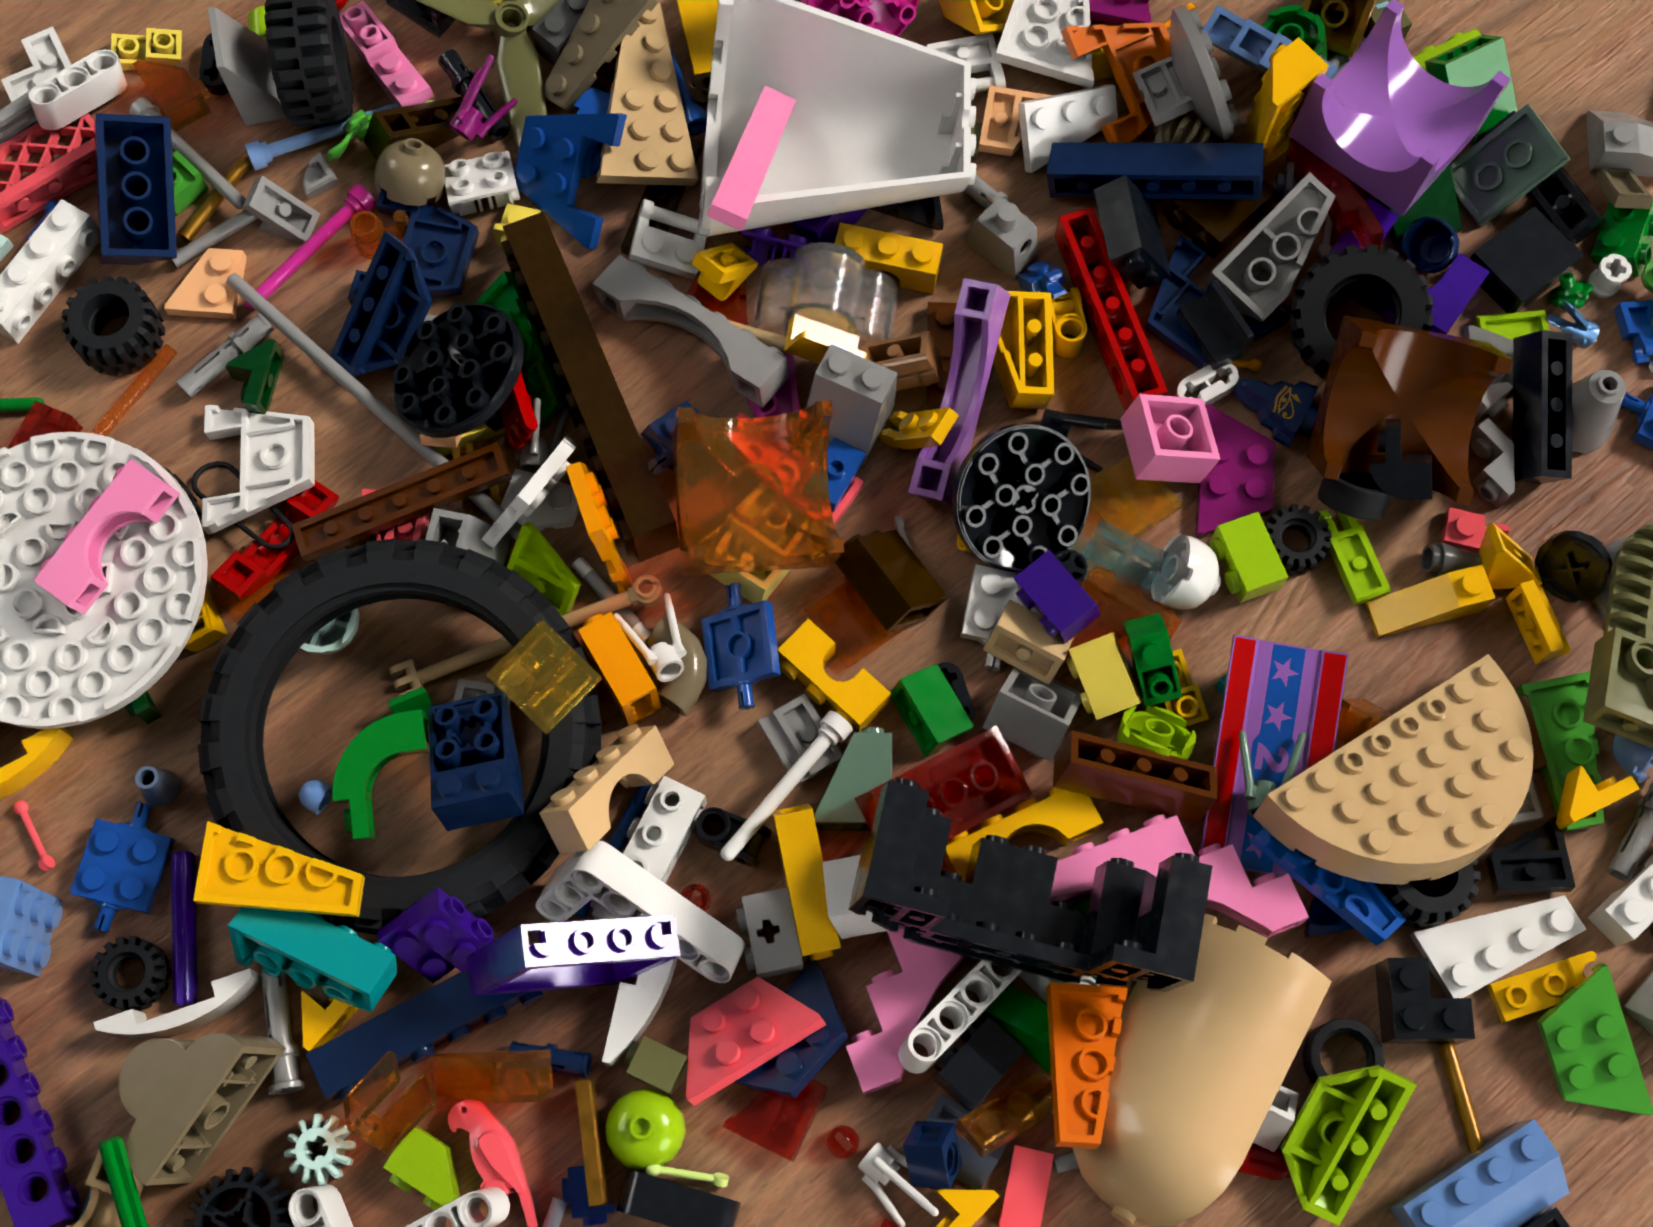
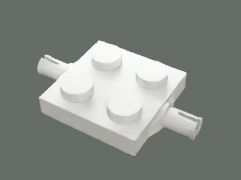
M975 565L960 633L961 638L978 641L985 645L1007 602L1012 600L1024 606L1015 594L1019 588L1014 577L1020 572H1008ZM1035 607L1031 609V611L1041 616ZM987 652L984 668L990 670L992 667V671H999L1001 659Z

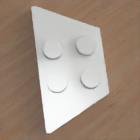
M567 435L563 438L481 539L493 549L521 515L528 518L549 494L553 486L566 473V466L571 465L567 458L578 445Z

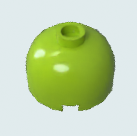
M1133 706L1123 713L1117 742L1151 750L1165 756L1171 755L1186 760L1189 759L1196 743V733L1193 730L1192 734H1190L1186 729L1188 722L1183 717L1157 706H1147L1146 711L1135 712L1137 706Z
M649 1088L633 1090L619 1098L609 1111L605 1125L607 1146L614 1158L627 1168L646 1172L645 1169L648 1166H665L673 1161L682 1147L686 1134L684 1115L677 1103L662 1091Z

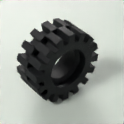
M1291 504L1288 510L1284 506L1277 513L1274 512L1265 525L1289 576H1293L1296 571H1298L1300 576L1306 574L1308 570H1314L1323 560L1331 546V542H1328L1332 537L1331 531H1325L1329 525L1326 519L1322 522L1318 520L1321 514L1317 510L1313 515L1309 514L1310 507L1306 505L1301 510H1298V504ZM1291 528L1300 530L1308 538V548L1302 552L1291 551L1283 544L1282 533Z
M129 936V939L124 937L116 938V944L108 942L103 946L107 951L104 954L97 952L94 957L99 960L98 965H91L90 972L95 974V978L90 979L91 986L97 988L94 991L95 995L103 999L102 1002L124 1011L130 1009L139 1011V1007L147 1009L152 1006L150 1001L153 999L159 1001L163 996L159 993L162 988L167 989L169 986V982H166L165 978L166 976H171V969L166 967V964L170 962L168 957L162 954L163 950L153 943L135 936ZM127 960H140L145 969L143 980L134 988L123 989L117 981L119 967Z

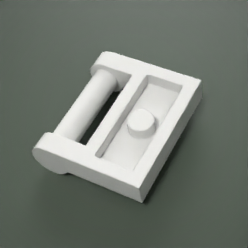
M993 33L927 44L926 47L971 62V74L990 71L991 76L976 79L975 93L989 91L990 85L1006 88V80L1001 62L994 61L997 47Z
M643 199L628 260L637 261L653 268L695 280L699 270L691 263L696 253L704 250L707 237L698 235V219L654 206L653 201ZM650 219L692 232L694 233V238L691 240L650 227L649 221Z

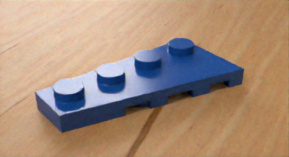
M1265 828L1249 841L1375 946L1385 941L1406 921L1375 883L1359 881L1315 865V859L1303 854L1295 848L1294 851H1291Z

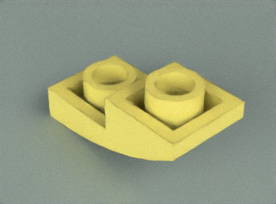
M146 28V36L112 33L111 51L118 55L123 71L151 70L182 63V30Z

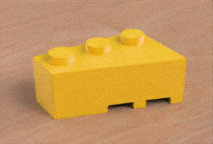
M1007 291L1011 295L993 364L1010 408L1045 409L1054 396L1051 293Z

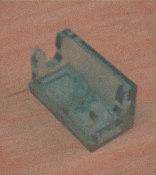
M1101 520L1096 526L1082 556L1149 590L1168 553Z

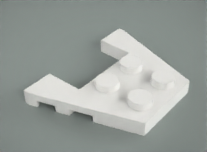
M205 405L204 433L209 440L241 435L240 492L202 499V528L207 534L220 531L315 486L314 422L309 416L269 411L266 414L249 413L247 409L234 407L232 411L220 409L218 405Z

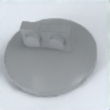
M1181 5L1172 9L1171 56L1132 74L1155 127L1193 110L1197 118L1207 128L1211 129L1215 136L1221 141H1225L1233 137V126L1240 123L1233 104L1227 105V102L1232 99V95L1226 80L1222 79L1219 81L1218 79L1221 77L1219 66L1215 57L1210 58L1209 56L1210 52L1214 51L1207 31L1200 33L1203 26L1197 10L1189 11L1186 6Z

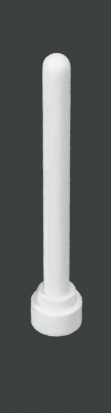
M829 711L819 723L821 727L818 730V737L721 849V857L725 861H731L738 855L830 745L835 746L838 742L842 743L849 736L853 728L846 719L834 711Z

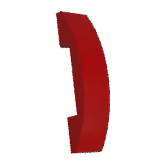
M315 480V486L286 500L287 509L282 514L292 524H295L334 508L339 500V496ZM277 518L259 537L270 544H280L288 538L290 532L289 528ZM295 536L288 546L278 550L267 549L257 541H254L242 554L235 551L210 576L211 580L240 600L251 595L272 580L300 553Z

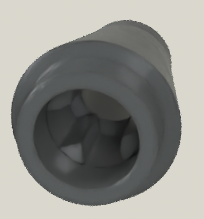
M1439 541L1434 544H1427L1421 555L1422 571L1430 574L1433 578L1449 572L1481 565V558L1478 553Z

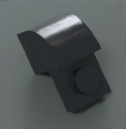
M1401 418L1386 419L1385 430H1378V452H1385V455H1370V471L1375 483L1386 494L1398 499H1432V454H1401Z

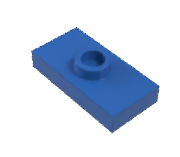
M834 437L804 486L801 496L834 512L864 462L867 453Z

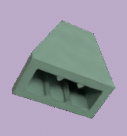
M866 727L861 729V732L853 733L815 812L817 830L872 831L881 789L889 780L892 781V733H884V729L879 727Z

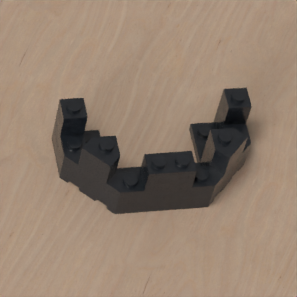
M895 778L894 781L889 780L881 789L871 836L862 847L848 910L858 915H866V910L873 913L871 922L892 932H897L898 927L904 929L903 938L912 943L1063 982L1080 984L1081 976L1097 977L1096 984L1100 986L1130 988L1131 980L1148 982L1147 989L1151 991L1167 992L1194 981L1213 867L1200 863L1198 856L1189 853H1175L1159 863L1157 877L1146 870L1135 868L1134 862L1123 858L1107 860L1096 867L1088 914L1076 911V906L1068 902L1053 901L1052 905L1049 904L1058 857L1046 855L1047 850L1042 847L1025 845L1023 848L1009 845V840L1004 837L987 835L986 838H980L972 845L965 882L961 881L962 876L959 874L941 871L952 819L942 817V812L937 809L926 807L930 791L919 788V783L913 780Z

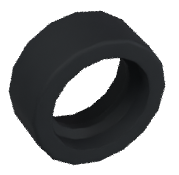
M1364 473L1340 474L1339 480L1323 478L1317 493L1318 499L1329 508L1344 515L1364 520H1380L1385 517L1392 496L1386 494L1377 486L1372 474Z
M1350 1018L1334 1019L1315 1028L1306 1039L1302 1052L1304 1069L1313 1084H1315L1318 1077L1329 1075L1321 1064L1320 1052L1324 1042L1335 1034L1349 1035L1361 1043L1366 1053L1365 1068L1376 1065L1384 1068L1385 1064L1383 1046L1377 1035L1364 1023Z

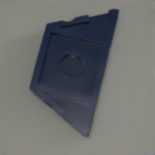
M813 960L784 993L819 1013L826 1025L733 1083L746 1085L749 1089L761 1092L774 1091L777 1095L795 1099L849 1038L843 1021L837 1012L834 997L825 980L824 970L816 960Z

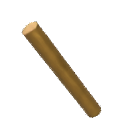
M240 155L224 178L235 187L250 168L252 162L247 157ZM214 188L180 231L179 236L186 242L191 243L224 201L225 197Z
M1454 1043L1442 1044L1438 1048L1470 1154L1481 1149L1485 1144Z

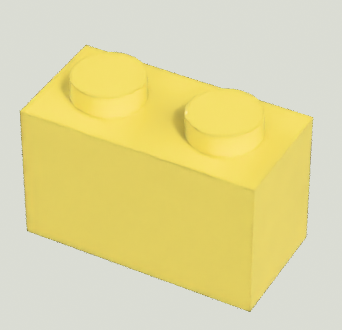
M1115 632L1068 649L1071 657L1066 658L1073 678H1080L1085 692L1080 693L1088 715L1094 713L1096 720L1143 702Z

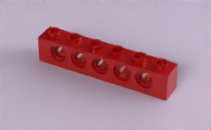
M1090 207L1059 216L1054 238L1072 283L1080 291L1084 313L1124 412H1126L1139 394L1167 396V387L1120 273L1109 261L1104 234L1093 208Z

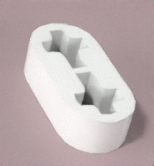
M1232 363L1213 370L1209 364L1184 378L1179 383L1174 397H1185L1187 389L1190 393L1202 389L1197 398L1203 399L1205 405H1211L1233 391L1239 378L1238 370ZM1216 373L1220 377L1224 375L1228 377L1226 383L1220 380L1212 385L1210 384L1214 380Z

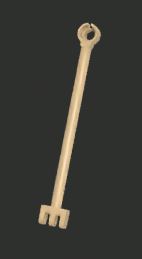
M642 575L635 580L632 587L627 588V591L562 615V617L572 628L584 623L588 618L596 614H603L604 616L609 612H614L630 605L636 606L640 604L644 607H652L661 601L663 589L656 577ZM646 583L653 585V589L649 593H642L640 591L642 585ZM503 637L419 670L416 662L413 659H409L390 667L389 671L391 677L407 675L393 682L397 691L411 687L410 690L400 693L398 695L400 696L417 688H423L424 683L509 652L515 648Z

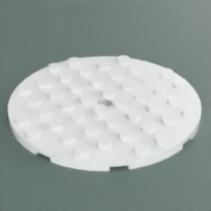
M55 432L30 437V441L18 444L10 449L6 447L0 449V722L25 728L51 729L81 725L100 719L123 708L150 689L168 671L190 639L199 618L207 584L208 561L202 525L191 500L177 480L163 466L141 450L108 436L85 432ZM130 458H132L179 492L180 495L157 524L150 522L130 523L121 527L109 538L101 559L102 571L109 585L86 614L83 615L62 603L33 580L39 574L43 562L53 556L63 544L67 532L74 526H77L86 515L91 502L96 497L102 495L110 485L115 472L121 466L126 465Z

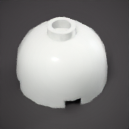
M1177 534L1173 537L1159 556V558L1165 560L1161 573L1156 569L1153 571L1151 581L1152 598L1154 601L1169 608L1178 610L1193 609L1207 601L1220 587L1221 577L1219 575L1217 556L1207 544L1197 538L1183 534Z

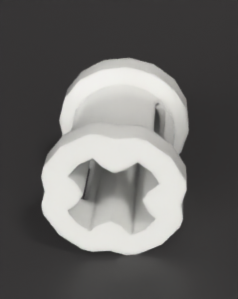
M1610 254L1608 257L1603 258L1598 269L1594 270L1588 277L1587 284L1593 285L1591 293L1599 298L1612 297L1619 290L1620 283L1630 277L1632 266L1624 256L1619 254Z

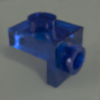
M584 1165L567 1168L568 1177L562 1178V1194L564 1203L571 1202L572 1219H583V1226L608 1223L607 1215L617 1214L616 1205L589 1207Z

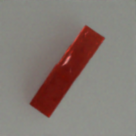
M1290 138L1286 162H1294V178L1297 184L1309 172L1313 174L1335 195L1328 215L1338 234L1352 231L1361 248H1366L1367 244L1378 245V250H1380L1384 230L1366 201L1338 170Z

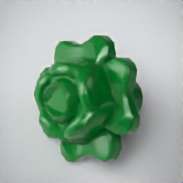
M1564 273L1560 275V285L1552 289V294L1548 297V301L1564 309L1562 306L1563 301H1567L1575 308H1581L1585 300L1589 298L1593 285L1587 284L1585 280L1575 281L1573 273Z

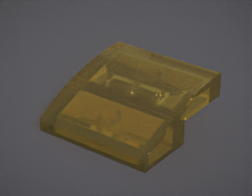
M1130 455L1112 468L1106 467L1090 479V504L1121 545L1144 534L1182 508V504L1164 481L1138 480L1135 478Z
M541 620L486 674L546 735L603 679L544 620Z

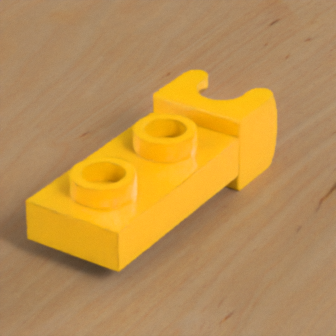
M1594 951L1585 952L1486 985L1501 1023L1558 1005L1562 997L1572 987L1577 988L1587 979L1584 975V967L1589 962L1596 960L1597 954Z

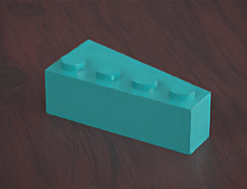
M241 907L228 924L237 964L249 967L251 962L254 961L264 966L262 971L267 975L277 978L281 972L289 974L297 986L308 990L315 988L316 985L322 986L324 993L328 997L368 1012L373 1011L397 975L396 955L393 954L390 948L379 942L372 944L359 938L357 933L347 926L339 925L337 927L324 921L320 914Z

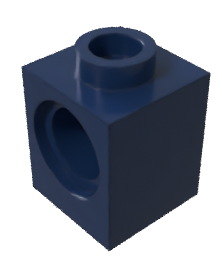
M916 1121L903 1143L911 1186L929 1187L935 1190L942 1188L950 1189L962 1166L955 1125L950 1122Z

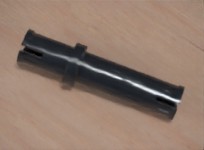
M447 50L440 56L441 59L438 60V64L452 81L454 91L457 94H461L464 98L475 72L466 67L456 50ZM480 88L472 106L484 115L481 119V122L484 123L498 110L483 89ZM501 118L487 133L493 141H498L508 134L507 131H510V126Z

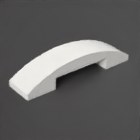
M249 968L211 981L215 997L147 1020L145 1013L130 1009L93 1022L94 1028L106 1034L132 1039L161 1038L184 1033L212 1022L239 1005L261 983L260 973Z

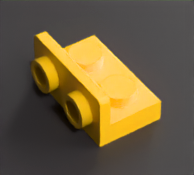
M1534 579L1519 584L1505 597L1535 665L1565 656L1571 652V648L1541 586L1537 587Z

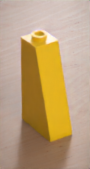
M807 803L775 810L771 815L802 956L810 955L811 960L831 957L834 955L833 950L841 948L839 935L828 917L822 864L823 857L813 808Z

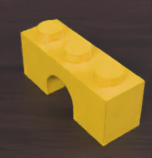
M840 222L832 251V273L866 280L867 272L883 270L899 278L900 288L934 294L941 265L943 244Z
M808 618L778 648L780 670L792 681L798 678L807 687L805 692L815 703L820 706L825 703L831 710L846 719L854 731L861 732V729L866 728L890 703L891 692L864 668L848 681L841 682L831 679L825 673L824 666L835 655L836 643Z

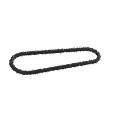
M215 461L207 463L194 473L191 481L192 490L200 499L208 498L198 489L197 481L199 476L209 468L225 467L239 480L240 472L226 462ZM271 506L269 509L289 528L290 532L288 538L280 544L266 542L240 521L234 523V525L259 544L271 550L283 549L293 541L295 536L291 526L292 523L275 506Z

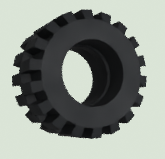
M103 276L101 282L92 279L88 281L89 286L86 288L78 287L75 290L77 293L75 298L69 297L66 301L69 309L62 311L61 317L65 322L61 326L69 344L88 366H92L99 373L105 370L108 375L117 376L118 371H122L124 375L131 374L132 368L136 366L139 370L146 366L144 362L148 358L153 361L157 356L154 350L156 348L161 349L164 343L160 337L165 335V327L162 324L164 320L146 292L134 281L129 283L124 277H118L114 281L111 276ZM128 316L126 324L118 332L107 336H99L101 329L107 322L117 317Z
M1475 859L1457 872L1441 878V891L1438 897H1430L1420 893L1413 887L1410 881L1408 884L1403 885L1375 884L1406 919L1402 925L1407 926L1414 923V928L1424 929L1429 925L1431 928L1439 926L1467 910L1472 904L1470 899L1478 894L1479 888L1474 886V884L1480 881L1481 877L1479 871L1473 870V866L1478 864V860Z

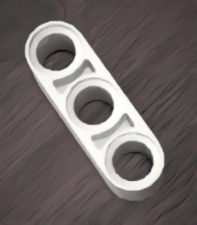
M104 49L89 54L30 89L28 97L39 125L46 130H58L125 91L127 82L118 55L111 50Z

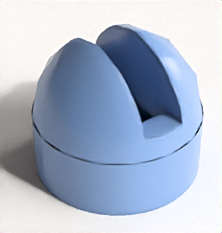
M322 780L306 782L299 792L301 804L313 813L320 814L332 798L333 786Z

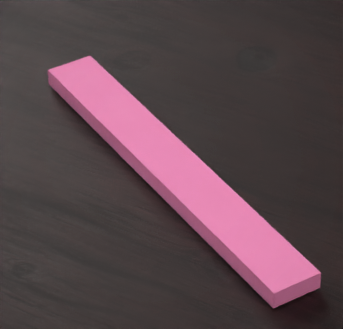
M764 86L707 216L743 231L797 99Z

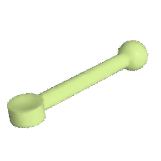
M651 1165L645 1169L646 1173L653 1177L661 1174L711 1182L718 1187H727L729 1176L720 1172L708 1174L661 1165Z

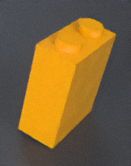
M609 612L604 616L603 614H596L588 618L583 623V627L578 629L581 641L588 657L628 726L661 709L656 686L613 613Z

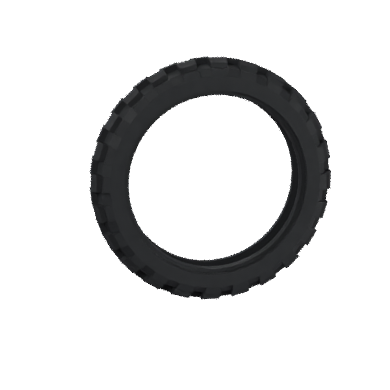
M394 538L369 541L365 545L349 549L343 547L320 556L314 563L299 571L297 569L274 584V589L260 602H254L236 624L238 628L227 645L223 644L211 670L214 673L208 691L203 695L199 722H201V743L198 745L200 774H203L207 790V796L205 797L216 824L238 833L241 832L253 836L261 841L282 846L296 853L357 872L365 877L359 917L320 914L324 921L337 927L339 925L347 926L355 932L378 935V930L437 887L450 897L455 896L463 903L465 909L479 918L510 902L551 867V864L560 853L539 813L551 802L550 798L554 793L566 788L574 780L573 776L576 772L591 766L597 760L596 754L601 750L602 723L599 699L585 654L570 626L554 605L535 586L515 571L513 572L496 562L495 559L471 549L466 550L451 546L446 542L424 539L408 541L396 540ZM397 599L434 601L454 606L483 620L498 631L521 656L530 672L541 708L542 746L539 764L534 781L524 800V815L513 817L491 842L476 853L451 866L425 874L404 877L372 875L349 868L322 854L298 833L284 815L273 793L265 765L263 742L267 709L278 679L290 659L314 633L332 620L362 606L381 601Z

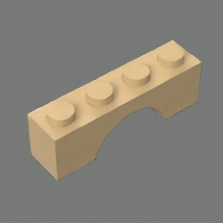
M637 724L622 729L617 734L618 738L610 746L597 752V760L591 766L576 772L573 776L574 780L566 788L557 791L551 796V802L539 814L559 853L589 851L611 829L609 801L617 782H620L625 788L654 785L674 765L656 725L639 727Z

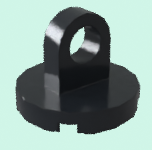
M1566 530L1553 534L1538 549L1535 558V569L1538 567L1543 583L1542 586L1553 596L1566 602L1576 603L1578 600L1590 601L1595 599L1607 588L1612 578V559L1603 546L1604 543L1592 535L1581 531Z

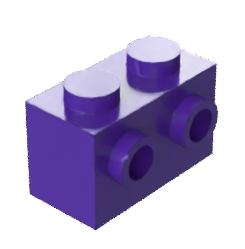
M1050 550L1046 551L1014 577L1019 588L1015 593L1028 610H1031L1033 607L1036 608L1042 615V618L1038 620L1052 638L1058 634L1067 643L1101 616L1094 600Z

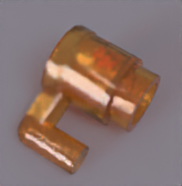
M404 210L395 211L393 214L395 224L386 228L380 218L370 211H360L352 217L350 232L355 247L361 256L367 259L373 258L384 231L390 232L397 238L405 236L409 219Z

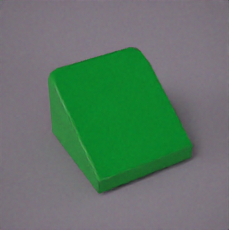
M424 687L407 692L388 702L393 714L422 709L427 713L429 726V707L434 706Z

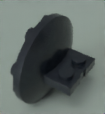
M458 303L433 320L423 322L417 329L416 339L405 350L398 367L392 375L394 401L402 419L419 433L433 438L458 436L478 427L482 423H485L494 432L502 429L504 425L498 409L512 392L523 364V339L517 325L502 310L484 303L464 305Z
M1030 423L1011 424L1001 427L982 438L970 450L958 470L952 493V513L958 534L969 551L984 563L1008 572H1022L1046 551L1050 550L1055 556L1060 551L1069 549L1076 542L1084 527L1090 507L1091 482L1089 473L1077 448L1059 432Z

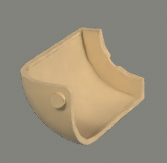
M1205 914L1193 982L1167 992L1151 991L1147 989L1148 982L1137 981L1122 1009V1025L1116 1042L1114 1054L1116 1059L1114 1071L1110 1076L1109 1099L1101 1144L1096 1149L1073 1148L1081 1176L1097 1196L1113 1209L1111 1215L1129 1226H1133L1134 1222L1149 1226L1177 1225L1200 1214L1226 1190L1243 1164L1332 982L1323 973L1295 953L1290 952L1285 957L1265 945L1267 937L1241 925H1238L1236 931L1219 926L1217 918L1212 915Z

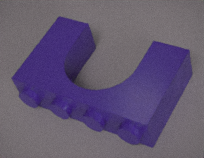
M1368 198L1330 252L1335 250L1336 253L1344 251L1346 246L1356 245L1357 248H1366L1367 244L1378 245L1379 248L1390 233L1399 215L1373 199ZM1461 253L1458 254L1442 279L1436 285L1427 289L1428 294L1432 295L1434 304L1432 307V316L1434 317L1432 328L1430 329L1431 332L1442 334L1449 332L1490 271ZM1364 284L1350 285L1341 289L1352 296L1358 304L1370 307L1381 314L1387 322L1395 325L1394 305L1383 291Z

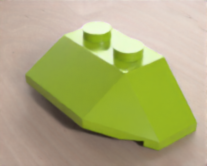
M1379 1065L1318 1077L1280 1147L1303 1210L1340 1226L1417 1086L1415 1082Z

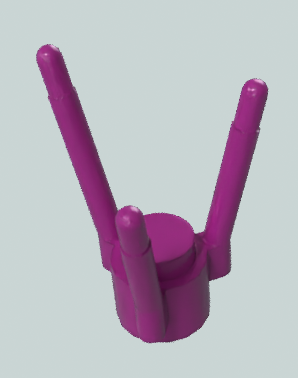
M492 54L487 56L482 68L476 70L459 109L448 124L454 132L469 141H472L475 135L483 139L487 131L518 103L516 98L511 99L484 123L481 122L484 115L472 106L494 61Z

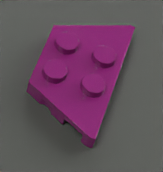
M1205 405L1220 461L1201 483H1198L1195 538L1200 539L1206 537L1208 533L1215 531L1218 525L1255 512H1259L1261 517L1270 514L1273 505L1275 442L1211 405Z

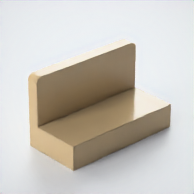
M1009 600L982 650L1049 685L1064 662L1073 638L1067 643L1058 634L1052 638L1038 621L1042 616Z

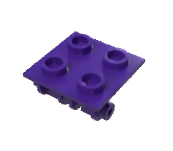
M761 227L754 228L751 232L741 231L742 235L753 241L752 247L746 246L744 252L758 262L757 266L767 268L770 251L773 248L769 269H774L778 251L783 250L779 271L784 272L788 254L791 252L786 272L803 277L805 274H812L814 261L808 260L809 255H817L818 252L810 246L811 242L807 241V238L787 234L786 240L779 239L772 230Z

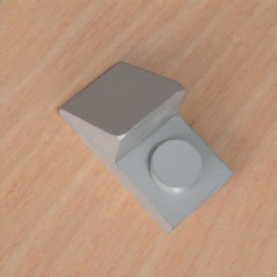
M264 176L255 178L242 207L262 220L259 228L261 232L302 244L311 237L320 216L319 212Z

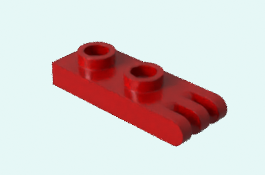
M522 369L512 392L498 409L509 444L515 450H521L532 433L538 428L532 408V399L527 393L522 377Z

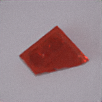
M812 1079L795 1099L777 1095L774 1091L770 1090L761 1092L751 1100L752 1103L735 1117L731 1116L722 1127L794 1162L829 1088Z

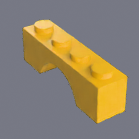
M1053 788L1049 791L1050 797L1039 802L1035 798L1026 800L1015 807L1016 813L1006 818H1003L1001 814H997L983 821L980 824L982 829L972 834H968L967 830H964L949 837L944 861L949 871L961 875V881L965 882L972 845L980 838H986L987 835H996L1010 840L1022 833L1038 832L1051 836L1065 847L1098 831L1103 821L1090 796Z

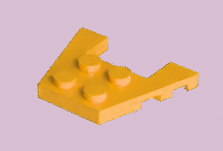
M580 461L566 466L588 535L602 562L605 561L613 583L616 582L619 594L625 592L627 588L632 587L633 583L627 566L619 555L614 542L620 536L613 518L609 516L605 507L608 505V500L601 484H598L591 466Z

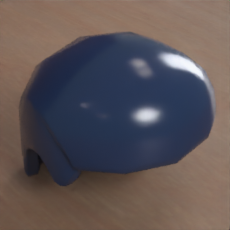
M1425 216L1414 220L1404 231L1401 251L1416 265L1415 269L1435 274L1447 269L1456 259L1460 241L1454 228L1447 222L1439 218Z

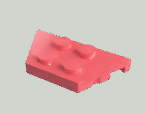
M757 976L690 1018L686 1082L687 1100L693 1106H696L826 1025L824 1019L819 1013Z

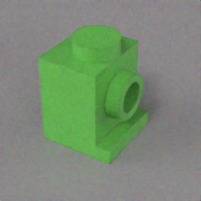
M175 151L172 154L175 214L178 216L209 191V188L200 172L184 156Z

